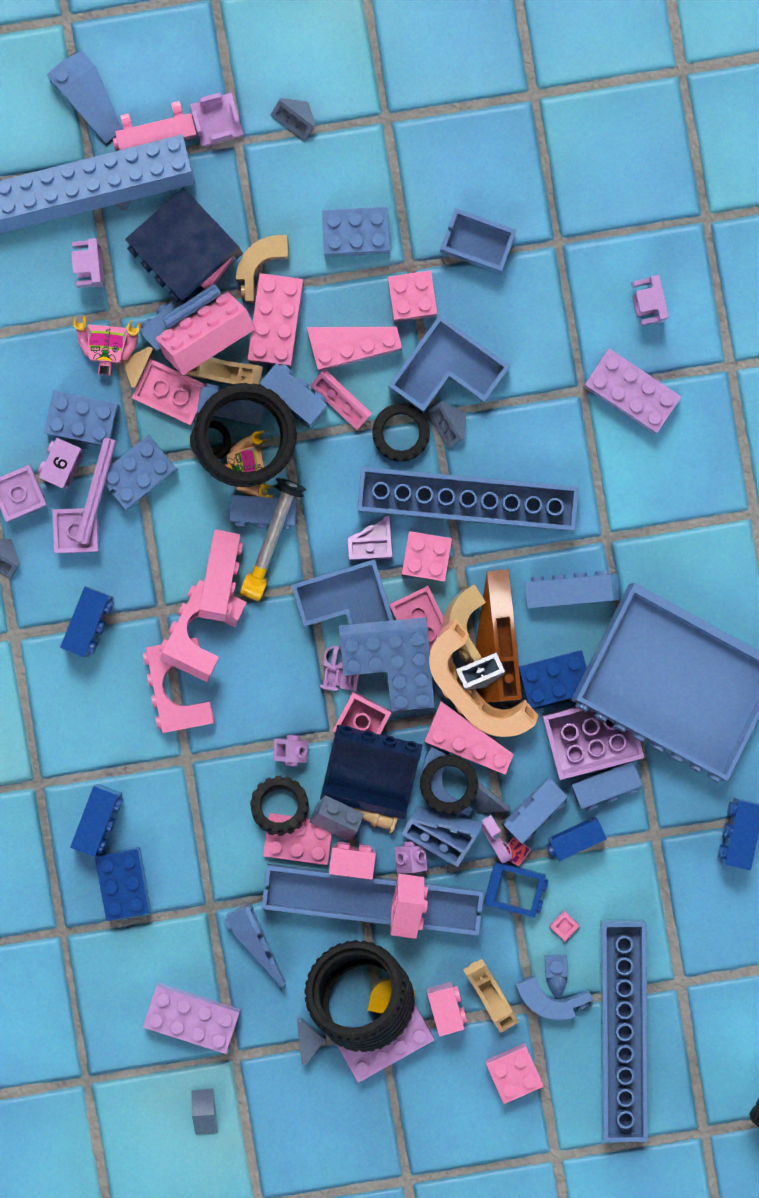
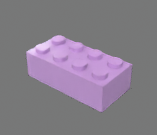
M610 348L606 351L583 386L653 434L658 433L681 398L680 395Z
M158 983L143 1028L226 1054L241 1009Z
M416 1003L414 1004V1011L411 1013L412 1018L408 1023L409 1025L403 1030L402 1035L397 1037V1040L390 1042V1045H386L382 1049H375L372 1052H361L359 1050L354 1052L345 1049L344 1046L340 1047L337 1045L358 1083L434 1041V1035Z

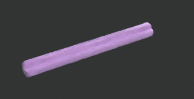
M104 438L76 536V541L79 543L88 544L116 445V441L110 438Z

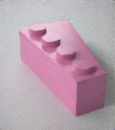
M307 327L318 372L402 351L397 327Z
M440 701L424 742L506 774L514 754Z

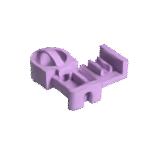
M328 647L324 653L323 665L326 666L323 685H320V687L337 691L339 689L336 687L337 685L341 689L356 691L359 674L354 675L352 685L353 675L344 676L343 670H339V668H343L342 660L339 664L335 665L338 649L341 650V647ZM334 648L330 664L327 659V653L330 649Z
M492 815L483 819L481 828L502 864L512 859L511 848L500 837H495L501 831ZM504 844H506V845L509 847L510 854H509V852L507 851V849H506V847L504 846Z

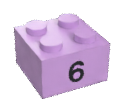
M56 438L55 442L51 441L49 444L47 460L42 461L38 469V473H40L39 478L68 490L85 450Z

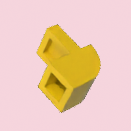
M390 977L381 979L373 986L369 997L368 1011L383 1013L387 1008L392 991Z

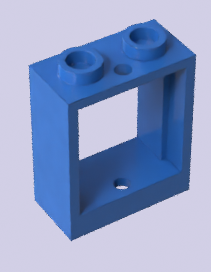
M594 816L549 837V844L546 846L551 857H556L561 861L607 838L598 819Z
M494 861L484 905L535 918L536 913L540 914L543 901L540 900L542 892H546L549 880L545 879L546 875L544 873ZM502 870L538 879L531 910L495 901Z

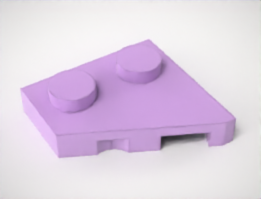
M390 516L384 517L383 520L368 526L362 532L347 538L349 561L392 559Z

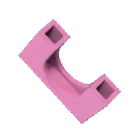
M199 580L197 586L192 585L187 595L190 599L187 604H182L178 615L181 617L178 622L173 621L168 632L171 636L169 640L164 639L159 651L162 652L160 660L208 682L219 657L196 646L190 640L187 633L188 624L195 618H198L204 581ZM229 595L228 602H232L230 615L225 616L224 623L235 628L247 602Z
M198 637L190 639L196 646L200 647ZM161 645L146 647L143 657L145 665H149L151 672L147 674L149 686L154 688L155 695H151L153 707L158 708L159 716H156L157 728L162 729V733L215 723L211 701L183 706L169 699L164 689V679L167 672L173 666L160 660L162 652L159 649Z

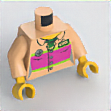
M264 431L254 432L251 436L243 438L230 449V454H227L228 464L224 465L242 472L256 471L263 468L264 462L260 444L266 443L267 439L261 440L260 434L264 433ZM265 482L253 487H235V489L247 496L272 498L273 495H268L267 490L274 486L268 485Z

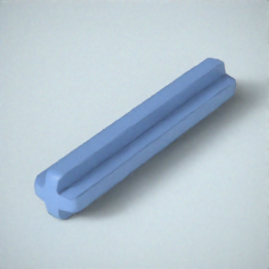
M215 284L211 285L163 316V323L168 328L172 327L220 296L219 288Z

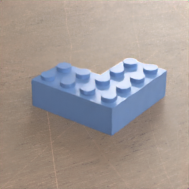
M439 315L388 385V388L411 405L417 407L422 413L428 408L448 378L482 403H485L510 368V365Z
M375 559L291 585L304 627L345 614L349 624L393 620Z
M426 617L339 625L344 676L387 672L391 712L435 708L432 674L429 665L430 650Z

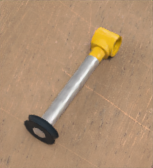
M276 479L278 483L274 487L281 491V495L253 572L246 575L239 594L258 602L261 601L267 585L265 574L293 497H304L302 492L306 491V488L287 479Z

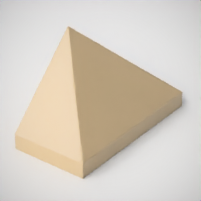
M151 347L130 355L127 360L123 361L130 385L134 389H136L149 359L153 356L155 350Z

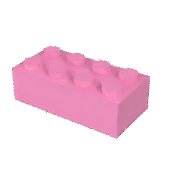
M259 274L253 324L256 329L251 332L248 353L249 362L275 365L277 363L279 366L284 364L292 368L303 279Z
M227 292L218 296L216 300L208 305L201 307L194 314L184 318L172 328L163 331L155 339L165 358L182 375H185L256 328L246 308Z

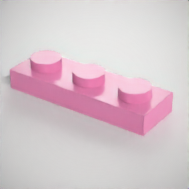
M325 369L310 385L356 430L372 415L360 401Z

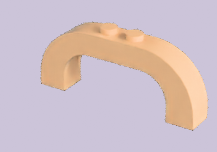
M456 619L449 622L438 634L429 656L431 674L437 685L441 688L443 695L453 702L457 711L464 715L472 725L487 734L511 737L522 734L534 727L539 715L526 700L511 709L502 710L490 706L475 689H464L457 674L452 653L466 643L469 634Z

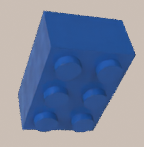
M84 586L60 648L82 657H89V655L94 654L98 646V642L95 641L97 635L102 634L106 626V622L103 621L105 615L111 613L115 603L111 601L113 596Z
M582 650L519 666V674L526 701L532 708L573 697L587 669Z
M101 784L93 786L70 848L93 857L102 853V851L104 852L108 842L105 836L112 831L116 821L113 815L120 810L124 800L120 798L122 792Z
M734 798L733 802H729L727 815H730L729 822L725 823L722 836H725L724 844L719 846L718 857H720V862L724 865L751 871L759 836V803Z
M140 847L95 856L106 921L149 914L152 910Z

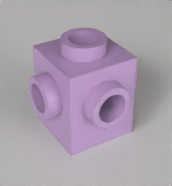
M287 735V739H274L273 760L285 762V766H298V762L307 763L308 741L300 740V736Z
M405 841L403 846L395 847L397 873L427 871L426 849L424 847L416 845L413 841Z

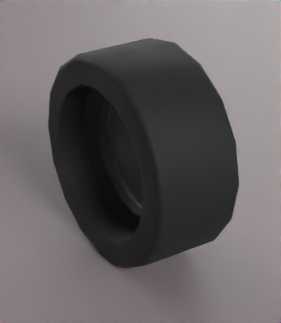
M211 420L209 428L217 429L223 436L222 448L218 452L213 453L220 460L229 452L231 435L222 423ZM192 430L190 435V446L192 448V451L195 453Z

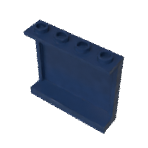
M184 187L125 239L129 245L127 250L135 258L139 256L143 260L141 265L148 273L153 271L157 275L154 279L162 288L166 285L170 289L168 294L176 303L179 300L185 303L184 299L232 256L238 259L243 255L235 241Z
M337 725L320 800L326 795L349 807L405 819L423 745L414 741L397 739L393 736H384L371 731L354 729L350 726Z

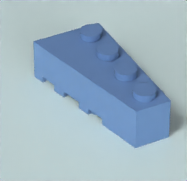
M608 570L595 571V576L588 577L587 572L574 573V578H565V574L552 575L553 580L545 581L544 576L531 577V582H525L527 608L620 600L618 574H608Z

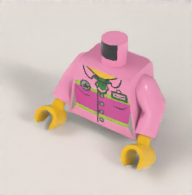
M76 316L74 317L73 325L76 328L78 343L84 355L89 357L90 361L99 362L98 375L111 376L112 363L122 364V361L130 357L137 346L138 332L142 326L140 322L137 328L131 326L132 320L129 321L126 328L87 324L86 328V316H83V323H78Z

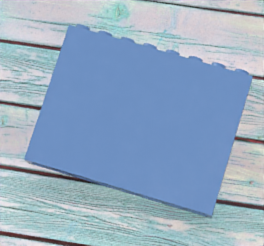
M631 583L628 585L571 700L576 703L575 706L585 712L588 710L594 712V717L604 722L609 720L614 723V728L622 732L627 730L633 733L632 737L640 742L646 740L652 744L651 747L662 753L663 751L670 753V758L680 763L685 761L690 764V769L698 773L703 771L709 774L708 778L717 783L728 781L759 719V650L636 583Z

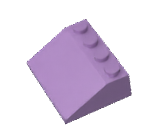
M577 707L542 716L559 780L642 759L644 754L641 743L632 737L633 733L627 730L622 732L614 728V723L609 720L604 722L594 717L595 713L590 710L585 712Z

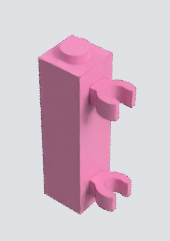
M180 101L171 103L174 113L173 118L132 127L129 113L120 115L124 129L115 131L117 137L113 138L115 150L119 151L182 134L185 141L198 138L193 116L191 113L183 115Z

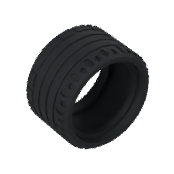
M254 383L229 385L213 394L205 402L197 415L193 429L195 453L203 468L220 482L234 487H253L263 484L278 475L293 456L297 442L294 416L284 399L282 400L277 393L265 388V386ZM249 400L259 403L272 413L278 423L280 445L276 456L267 466L259 470L242 472L228 468L217 459L209 445L208 430L212 416L223 405L232 401Z
M358 940L345 941V943L332 946L327 952L322 953V956L317 958L315 965H312L311 971L307 975L308 980L305 982L306 987L304 989L307 1010L310 1012L309 1015L314 1023L340 1047L344 1046L345 1049L358 1052V1050L361 1052H372L375 1049H382L386 1045H390V1042L393 1040H397V1037L402 1035L403 1030L409 1025L408 1023L412 1018L411 1013L414 1011L415 1004L413 986L407 973L386 949L379 945L376 946L375 943L363 940L361 942ZM360 966H375L385 970L389 974L392 991L388 1006L382 1015L372 1023L362 1027H344L333 1022L329 1012V997L339 977L347 971Z

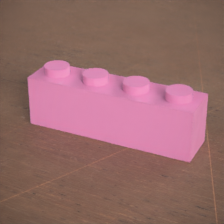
M214 530L198 617L224 622L225 616L230 615L232 602H228L229 595L234 594L236 582H232L233 575H237L239 568L236 556L241 555L243 543L239 542L240 534Z

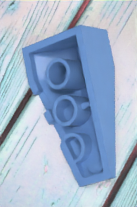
M82 50L64 59L47 74L50 81L105 144H108L116 137L115 131L122 130L98 70Z
M248 903L226 914L227 919L224 920L228 931L233 930L234 935L280 986L285 985V979L252 904Z

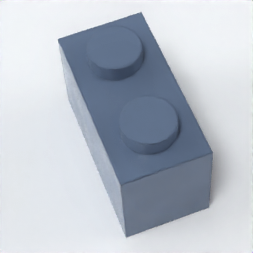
M325 795L316 804L309 823L348 841L358 832L364 814Z

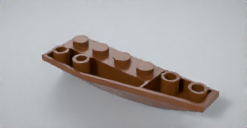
M509 569L487 571L483 599L486 603L481 606L475 647L482 658L497 653L505 673L486 688H478L476 691L486 702L522 700Z

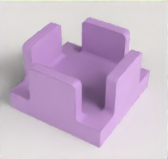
M221 93L199 98L200 102L190 104L202 147L244 136L232 93L221 95Z
M97 238L72 242L73 249L88 248V250L73 251L71 253L73 272L77 274L78 278L91 277V280L75 281L76 287H105L100 242Z
M655 275L632 282V288L648 286L647 289L638 290L636 295L633 296L637 317L654 314L652 318L641 320L640 326L665 322L669 315L660 276Z
M31 465L0 477V509L6 522L22 518L47 505L44 498L45 494L37 476L34 475Z
M84 508L52 509L54 553L99 552L100 529L97 513L88 544H83L76 541V536Z

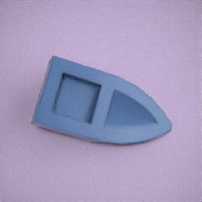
M544 955L547 984L554 996L560 998L567 984V955Z

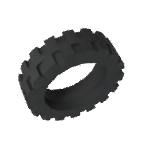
M396 403L384 408L378 414L372 429L373 441L378 451L386 458L393 461H409L418 457L425 450L430 438V426L426 416L417 407L406 403ZM399 414L408 415L413 418L419 428V439L416 444L410 449L403 451L395 450L388 446L383 436V429L387 420Z
M443 755L430 761L424 768L420 778V789L424 800L431 808L446 814L458 813L469 807L475 799L478 791V777L474 768L465 759L455 755ZM444 766L459 768L467 778L466 792L455 802L441 801L431 790L433 774Z
M275 776L272 779L271 777L267 778L265 782L258 784L256 791L254 790L252 793V800L250 801L252 816L260 829L267 831L268 834H278V836H284L286 833L291 834L295 829L301 828L302 823L307 819L309 802L305 789L300 786L299 782L293 781L290 777L282 778L281 776ZM285 789L296 797L298 809L290 820L273 822L264 816L262 802L269 792Z

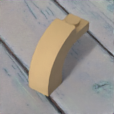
M273 235L260 239L252 244L241 257L237 267L236 281L245 282V285H241V298H245L246 303H255L254 280L259 267L270 260L289 259L288 235Z
M211 357L186 373V375L228 385L237 383H254L259 385L263 367Z
M475 584L458 593L450 601L444 613L443 628L449 622L456 619L467 631V621L471 613L486 603ZM469 637L466 643L458 649L460 658L467 664L482 658Z
M483 959L473 962L463 969L500 1033L519 1022Z

